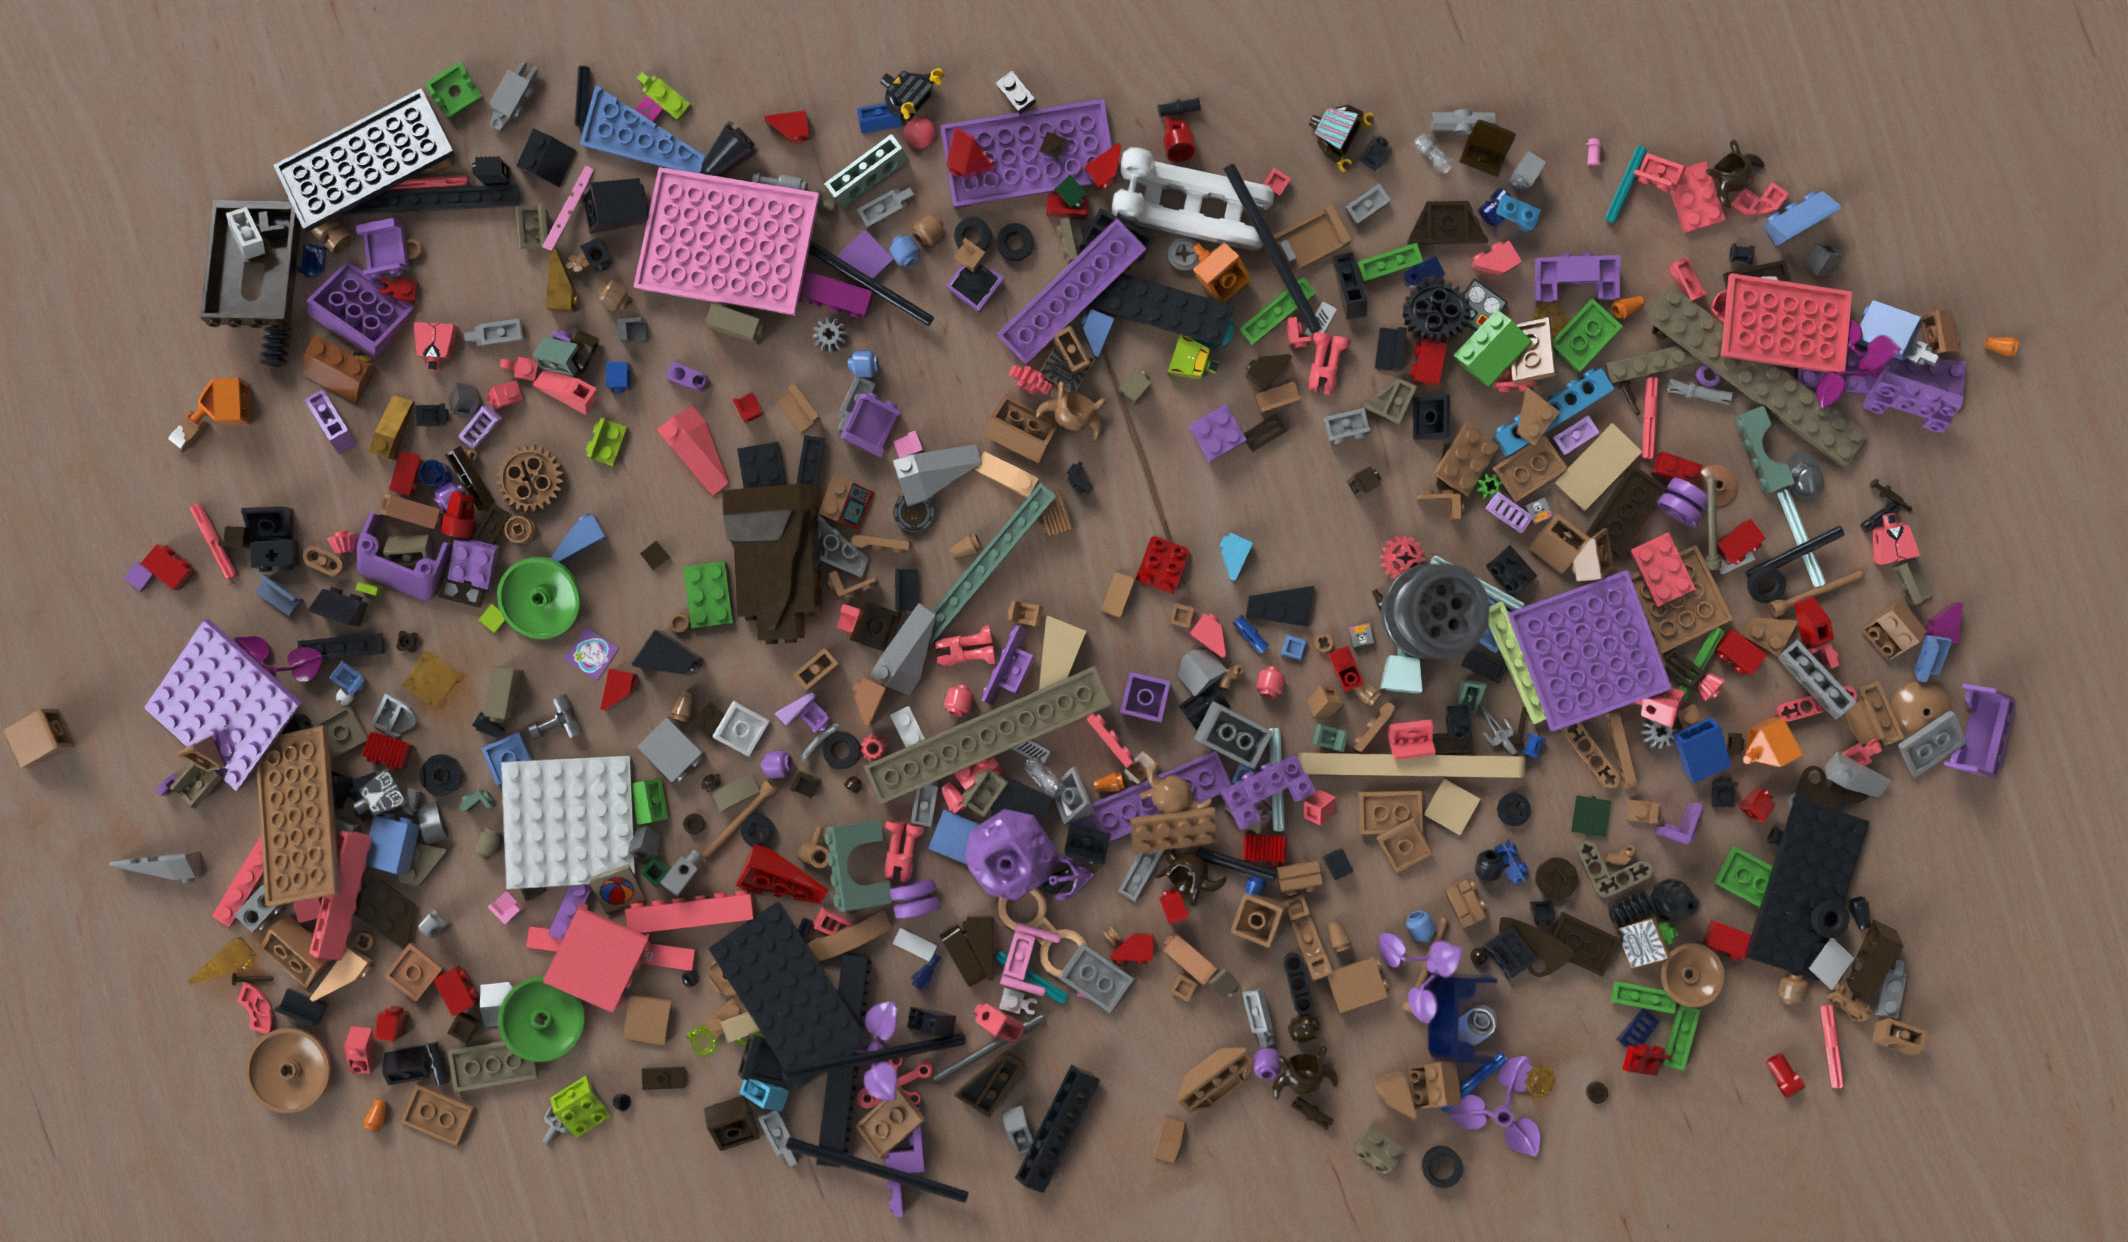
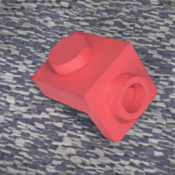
M517 381L495 385L487 394L488 402L493 406L494 411L499 410L503 406L523 401Z
M1830 642L1818 646L1810 644L1811 648L1807 650L1811 654L1819 652L1825 669L1840 666L1838 663L1839 655L1836 649L1832 648Z

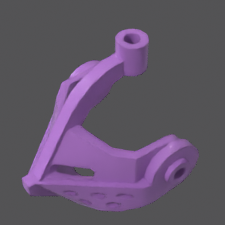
M1056 855L1054 863L1066 862L1071 867L1074 875L1065 877L1054 875L1049 878V883L1056 884L1059 881L1074 880L1071 891L1057 893V896H1055V899L1067 900V898H1071L1080 892L1086 882L1094 876V872L1087 870L1078 860H1073L1063 855Z

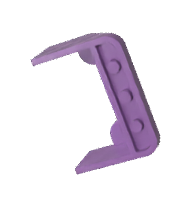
M370 512L357 543V571L359 574L422 600L434 598L450 562L453 544L443 542L436 561L428 558L421 559L413 571L376 556L379 550V541L375 535L383 516Z
M1963 683L1962 687L1969 690L1965 695V703L1971 709L1965 733L1967 744L1962 746V749L1953 752L1950 762L1945 761L1944 765L1955 770L1997 779L2001 771L2016 706L2015 698L1997 689Z

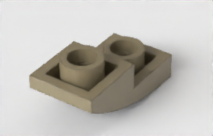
M749 774L714 791L711 795L719 811L723 812L739 805L744 800L758 795L760 790L752 774Z

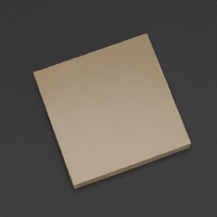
M1443 778L1423 815L1461 835L1481 799Z

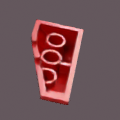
M757 844L753 845L747 855L736 882V886L754 893L772 892L776 897H781L782 894L790 895L795 900L819 904L828 892L826 887L781 855Z

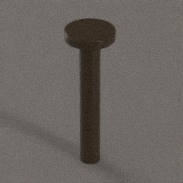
M1522 707L1516 741H1512V744L1524 746L1521 739L1527 714L1525 707Z
M236 973L232 975L233 986H236L237 982L273 980L272 976L237 977Z

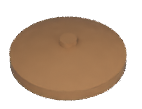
M281 1028L269 1032L254 1044L247 1056L245 1079L251 1094L262 1106L279 1113H294L313 1105L325 1093L331 1079V1060L324 1044L312 1033L300 1028Z

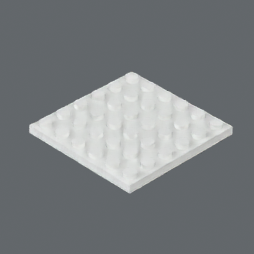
M630 756L501 762L507 889L590 884L589 878L627 864L630 865L635 875L634 856L628 853L630 841L633 838Z

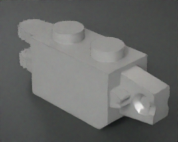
M524 60L519 63L515 72L507 70L490 101L494 113L489 125L500 132L505 129L510 121L515 122L516 118H520L524 111L523 106L526 100H530L534 93L533 82L539 72V68L532 67L526 79L523 78L522 75L528 64Z

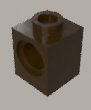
M462 1012L456 1016L447 1034L463 1043H467L472 1040L482 1021Z

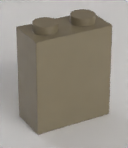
M711 303L705 324L710 329L758 345L759 340L763 341L766 329H764L765 325L760 319Z
M503 666L492 667L484 716L490 717L489 721L507 723L508 719H514L523 670Z

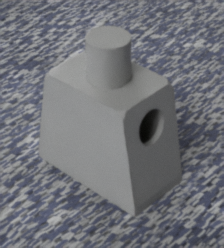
M694 849L686 859L681 856L660 883L680 898L699 872L696 866L703 856ZM683 867H688V868H689L688 873L685 874V875H682V874L680 873V871L682 870V868H683Z

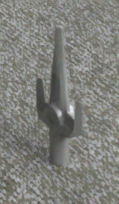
M1480 702L1479 708L1495 734L1494 739L1486 732L1483 734L1491 746L1502 743L1510 756L1517 753V750L1509 740V737L1514 734L1515 730L1508 719H1504L1508 728L1504 730ZM1490 720L1498 727V731H1496Z
M552 1106L549 1107L544 1117L545 1123L550 1128L542 1140L549 1145L557 1131L562 1133L569 1132L556 1116L550 1117L553 1110Z

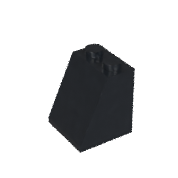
M640 178L591 182L582 193L589 234L640 225L648 219L649 208L644 202L645 188L641 184Z
M655 629L631 665L652 670L692 675L693 673L697 674L701 669L703 657L662 630Z

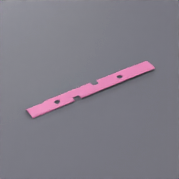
M585 166L571 191L574 193L573 197H568L542 246L543 248L552 251L570 217V214H568L569 210H574L594 169Z

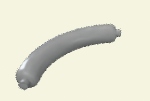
M833 723L820 733L801 755V761H808L819 745L836 732L840 725Z

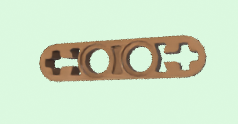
M1618 709L1606 712V719L1624 789L1629 790L1636 788L1637 782L1621 716Z
M1580 722L1575 723L1577 734H1584L1575 741L1573 738L1577 736L1573 732L1567 731L1569 726L1562 728L1563 734L1598 782L1605 788L1616 787L1620 781L1618 773ZM1583 739L1588 740L1590 743L1587 751H1582L1579 748V743ZM1595 756H1599L1602 759V765L1599 768H1594L1591 764L1592 758ZM1606 766L1608 767V769L1605 770V772L1608 775L1614 776L1612 778V784L1608 782L1605 783V780L1607 778L1604 775V773H1600V775L1598 774V772L1604 770Z

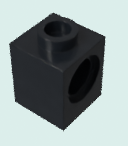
M599 237L580 246L595 272L605 271L610 268V264L614 263L604 242ZM599 251L602 252V258L594 261V254Z
M1468 705L1447 706L1445 723L1448 739L1470 737L1471 720Z

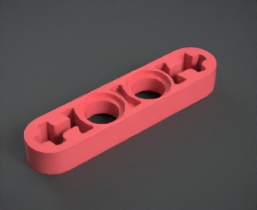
M1843 686V688L1847 692H1850V696L1856 701L1857 693L1855 689L1849 686ZM1810 695L1779 704L1776 707L1775 715L1776 717H1783L1785 722H1790L1826 712V710ZM1804 701H1808L1811 704V710L1807 713L1801 710V704ZM1784 707L1786 709L1795 708L1797 711L1789 713L1788 718L1781 714L1784 711Z

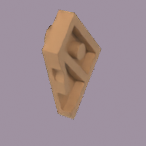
M1527 387L1524 391L1517 434L1534 446L1560 411Z
M1750 618L1741 635L1753 644L1778 657L1798 621Z

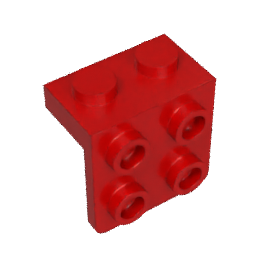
M1152 536L1135 580L1144 585L1160 589L1163 592L1174 594L1190 550L1162 538Z

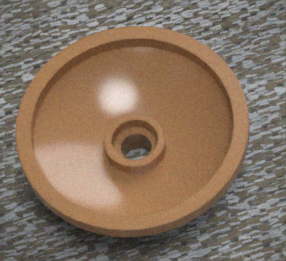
M1914 681L1905 684L1895 692L1890 701V707L1905 740L1949 710L1952 711V705L1947 694L1939 686L1930 682ZM1925 708L1928 710L1927 716L1923 714Z
M1694 943L1683 944L1674 948L1670 952L1671 956L1668 959H1664L1661 968L1662 984L1666 993L1675 1002L1688 1007H1700L1712 1002L1719 995L1724 984V969L1719 957L1708 947ZM1690 971L1691 976L1687 979L1685 973Z

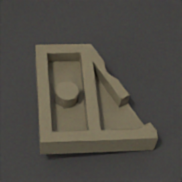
M416 842L409 874H400L398 882L421 886L428 874L433 871L440 859L448 852V849Z

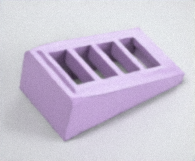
M484 405L460 433L458 438L471 449L476 450L501 422L503 417L494 411L491 406ZM480 420L487 425L486 428L479 422ZM474 426L482 432L481 435L473 429ZM470 432L477 440L474 441L467 434Z
M1498 491L1485 508L1519 533H1523L1533 519L1532 515ZM1501 500L1504 501L1500 508L1496 511L1495 509L1501 502ZM1509 505L1510 507L1508 508L1506 513L1502 515L1507 506ZM1516 510L1517 512L1514 514V516L1512 517V519L1509 520V518L1512 516V514H1513L1514 511Z
M814 692L809 693L777 711L775 715L785 725H790L818 695Z

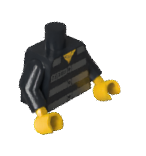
M940 68L934 69L929 74L902 71L896 79L886 73L882 77L880 84L887 88L885 101L890 113L902 116L909 122L931 97L933 83L936 85L942 83L940 78H945L943 71Z

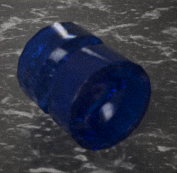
M1498 188L1490 196L1491 201H1485L1478 208L1480 216L1494 228H1497L1504 221V217L1496 214L1502 195L1512 197L1501 188Z
M432 459L425 461L420 466L419 478L425 485L439 489L445 484L452 482L453 472L447 464Z

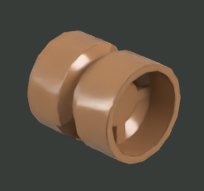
M335 218L312 229V234L320 242H325L324 246L332 254H338L343 251L353 238L349 231L344 227H340V223Z
M522 516L510 518L504 528L505 535L509 540L523 545L532 543L538 534L535 522Z

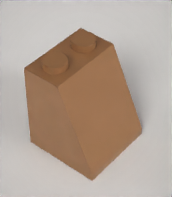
M39 709L4 729L6 734L5 740L14 752L13 758L20 768L34 766L75 747L59 709Z

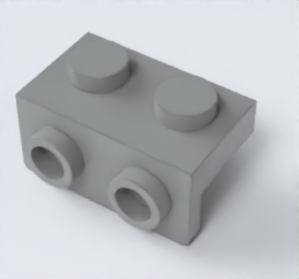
M1364 408L1323 418L1328 442L1334 441L1335 445L1347 442L1346 438L1355 437V440L1366 438L1367 433L1371 432Z

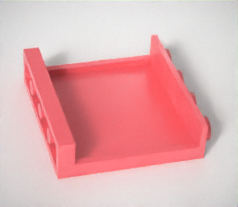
M580 902L543 982L613 1013L615 1007L620 1008L625 996L621 994L624 988L629 989L633 981V977H631L632 971H637L642 962V959L639 958L641 953H646L651 941L648 940L650 933L647 932L646 936L587 910L588 905Z

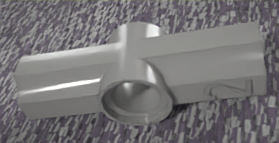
M1467 109L1454 112H1432L1431 131H1454L1455 134H1470L1477 120L1481 119L1495 125L1496 116L1493 112H1472V110Z

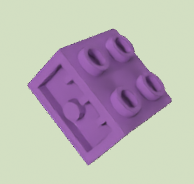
M1688 802L1679 828L1665 824L1664 827L1657 826L1655 834L1689 845L1696 835V823L1703 816V805Z

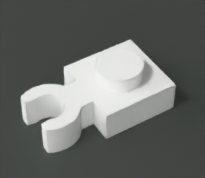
M1005 987L999 1009L1019 1014L1022 1008L1028 1014H1034L1035 1010L1029 1009L1028 1004L1031 1002L1037 1004L1038 1000L1032 997L1023 999L1024 992Z

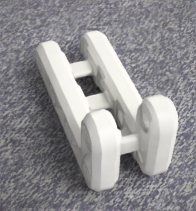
M1129 148L1123 153L1120 173L1124 180L1128 179L1131 181L1129 191L1120 189L1114 194L1112 214L1131 225L1219 244L1226 243L1229 246L1247 250H1259L1264 246L1255 228L1240 222L1243 206L1227 177L1156 162L1151 152L1141 148ZM1244 181L1258 208L1267 210L1273 205L1275 194L1271 187ZM1137 182L1146 186L1144 197L1142 193H1135ZM1162 189H1172L1187 194L1184 209H1179L1178 211L1159 205ZM1203 198H1214L1227 203L1224 218L1215 219L1200 214Z

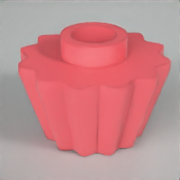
M347 530L335 532L334 536L327 538L332 549L337 554L356 549L357 532L348 533Z
M1709 673L1696 688L1706 702L1710 697L1715 699L1723 691L1721 686L1725 683V680Z
M870 734L860 744L862 747L860 752L863 754V758L868 759L869 762L881 759L888 753V744L885 742V738H881L879 734L875 736ZM876 744L878 746L877 752L871 751V745Z

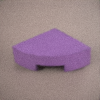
M175 774L170 775L155 792L160 796L170 795L172 793L170 787L178 776Z

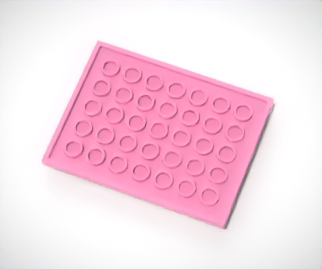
M659 167L634 288L796 316L820 194Z

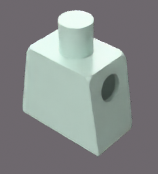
M1398 648L1397 656L1390 655L1387 657L1379 690L1421 693L1422 682L1419 658L1410 657L1408 653Z

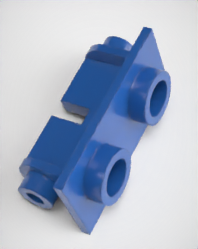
M1508 839L1503 846L1499 844L1494 847L1495 851L1502 856L1504 864L1508 862L1510 866L1504 868L1510 882L1516 885L1522 880L1523 882L1526 881L1529 877V869L1525 862H1521L1518 857L1519 852L1515 844H1511Z

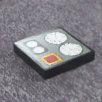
M1475 278L1465 290V299L1469 298V306H1471V318L1468 320V326L1476 332L1496 310L1502 312L1508 303Z

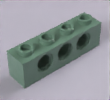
M891 134L824 184L842 209H844L908 162L909 158Z

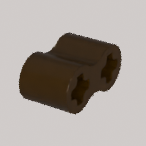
M578 330L572 343L577 344L579 348L571 360L576 366L577 372L583 374L598 347L599 338L585 331Z

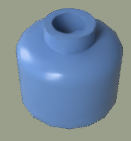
M899 235L892 240L893 244L889 251L898 265L909 267L919 260L920 249L911 236L903 237Z
M871 350L855 351L852 354V358H848V370L852 371L855 377H873L879 371L878 355H875Z
M1421 910L1411 913L1407 917L1408 920L1405 924L1412 940L1422 943L1432 940L1437 929L1431 915Z

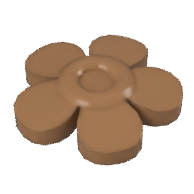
M580 254L578 257L570 256L565 266L569 271L574 270L575 273H581L582 268H588L590 264L585 255Z

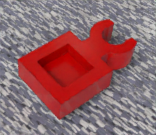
M396 278V283H392L389 279H381V284L388 285V288L386 290L379 289L380 295L388 296L394 294V300L415 303L418 281Z

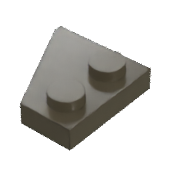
M1397 378L1365 403L1362 408L1399 425L1417 386Z

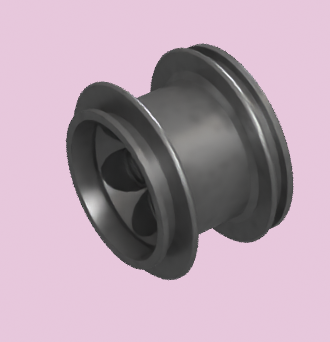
M1451 563L1418 565L1402 572L1388 586L1381 608L1383 626L1390 640L1409 655L1425 659H1451L1462 656L1472 650L1480 642L1487 629L1490 613L1486 591L1478 578L1464 567ZM1437 586L1440 587V594H1439V595H1437V593H1436V587H1437ZM1452 599H1454L1456 603L1454 609L1451 606ZM1431 608L1434 609L1433 615H1431ZM1449 620H1451L1453 623L1451 629H1449L1448 627ZM1431 627L1434 629L1433 637L1430 635Z

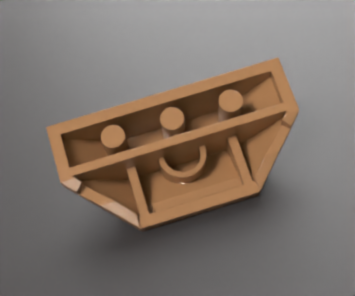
M1219 1048L1186 1073L1177 1100L1188 1113L1213 1108L1247 1081L1251 1069L1256 1062L1245 1048Z

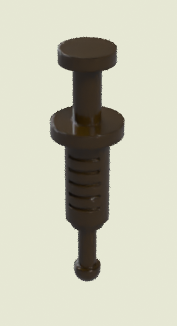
M1631 381L1620 382L1621 385L1618 388L1622 389L1628 403L1633 406L1635 414L1640 415L1641 412L1635 404L1636 398L1629 385Z
M1877 478L1871 482L1870 487H1876L1880 490L1881 497L1886 496L1897 505L1907 508L1908 511L1912 510V506L1907 505L1902 497L1893 492L1891 486L1886 485L1883 487L1878 483L1879 480Z

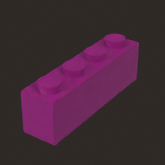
M805 271L798 302L804 299L810 301L809 304L821 308V305L829 307V310L841 314V311L849 313V317L860 320L861 317L867 318L874 294L870 290Z

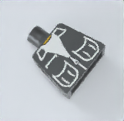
M388 768L381 771L361 787L359 791L363 798L353 803L359 815L370 809L375 816L409 804Z

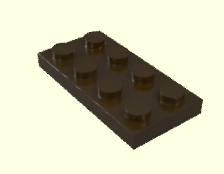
M1631 465L1585 534L1592 538L1602 529L1608 528L1611 551L1621 557L1667 487L1635 465Z

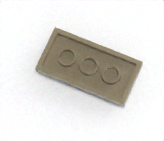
M503 1041L448 1050L454 1092L537 1079L539 1077L537 1063L518 1057L509 1050Z

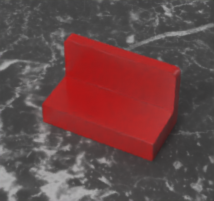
M1048 193L1046 216L1087 219L1089 197H1084L1086 201L1080 207L1076 208L1074 206L1070 209L1058 194Z

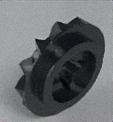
M1506 794L1499 800L1497 806L1498 817L1506 825L1520 826L1530 816V803L1521 794ZM1517 804L1516 809L1521 815L1515 813L1510 815V809L1506 805L1514 806Z
M761 814L748 817L741 828L743 840L752 847L754 844L760 846L768 845L773 840L775 834L774 823L767 816ZM755 824L758 827L766 826L764 831L761 832L763 839L758 834L750 835L755 830Z

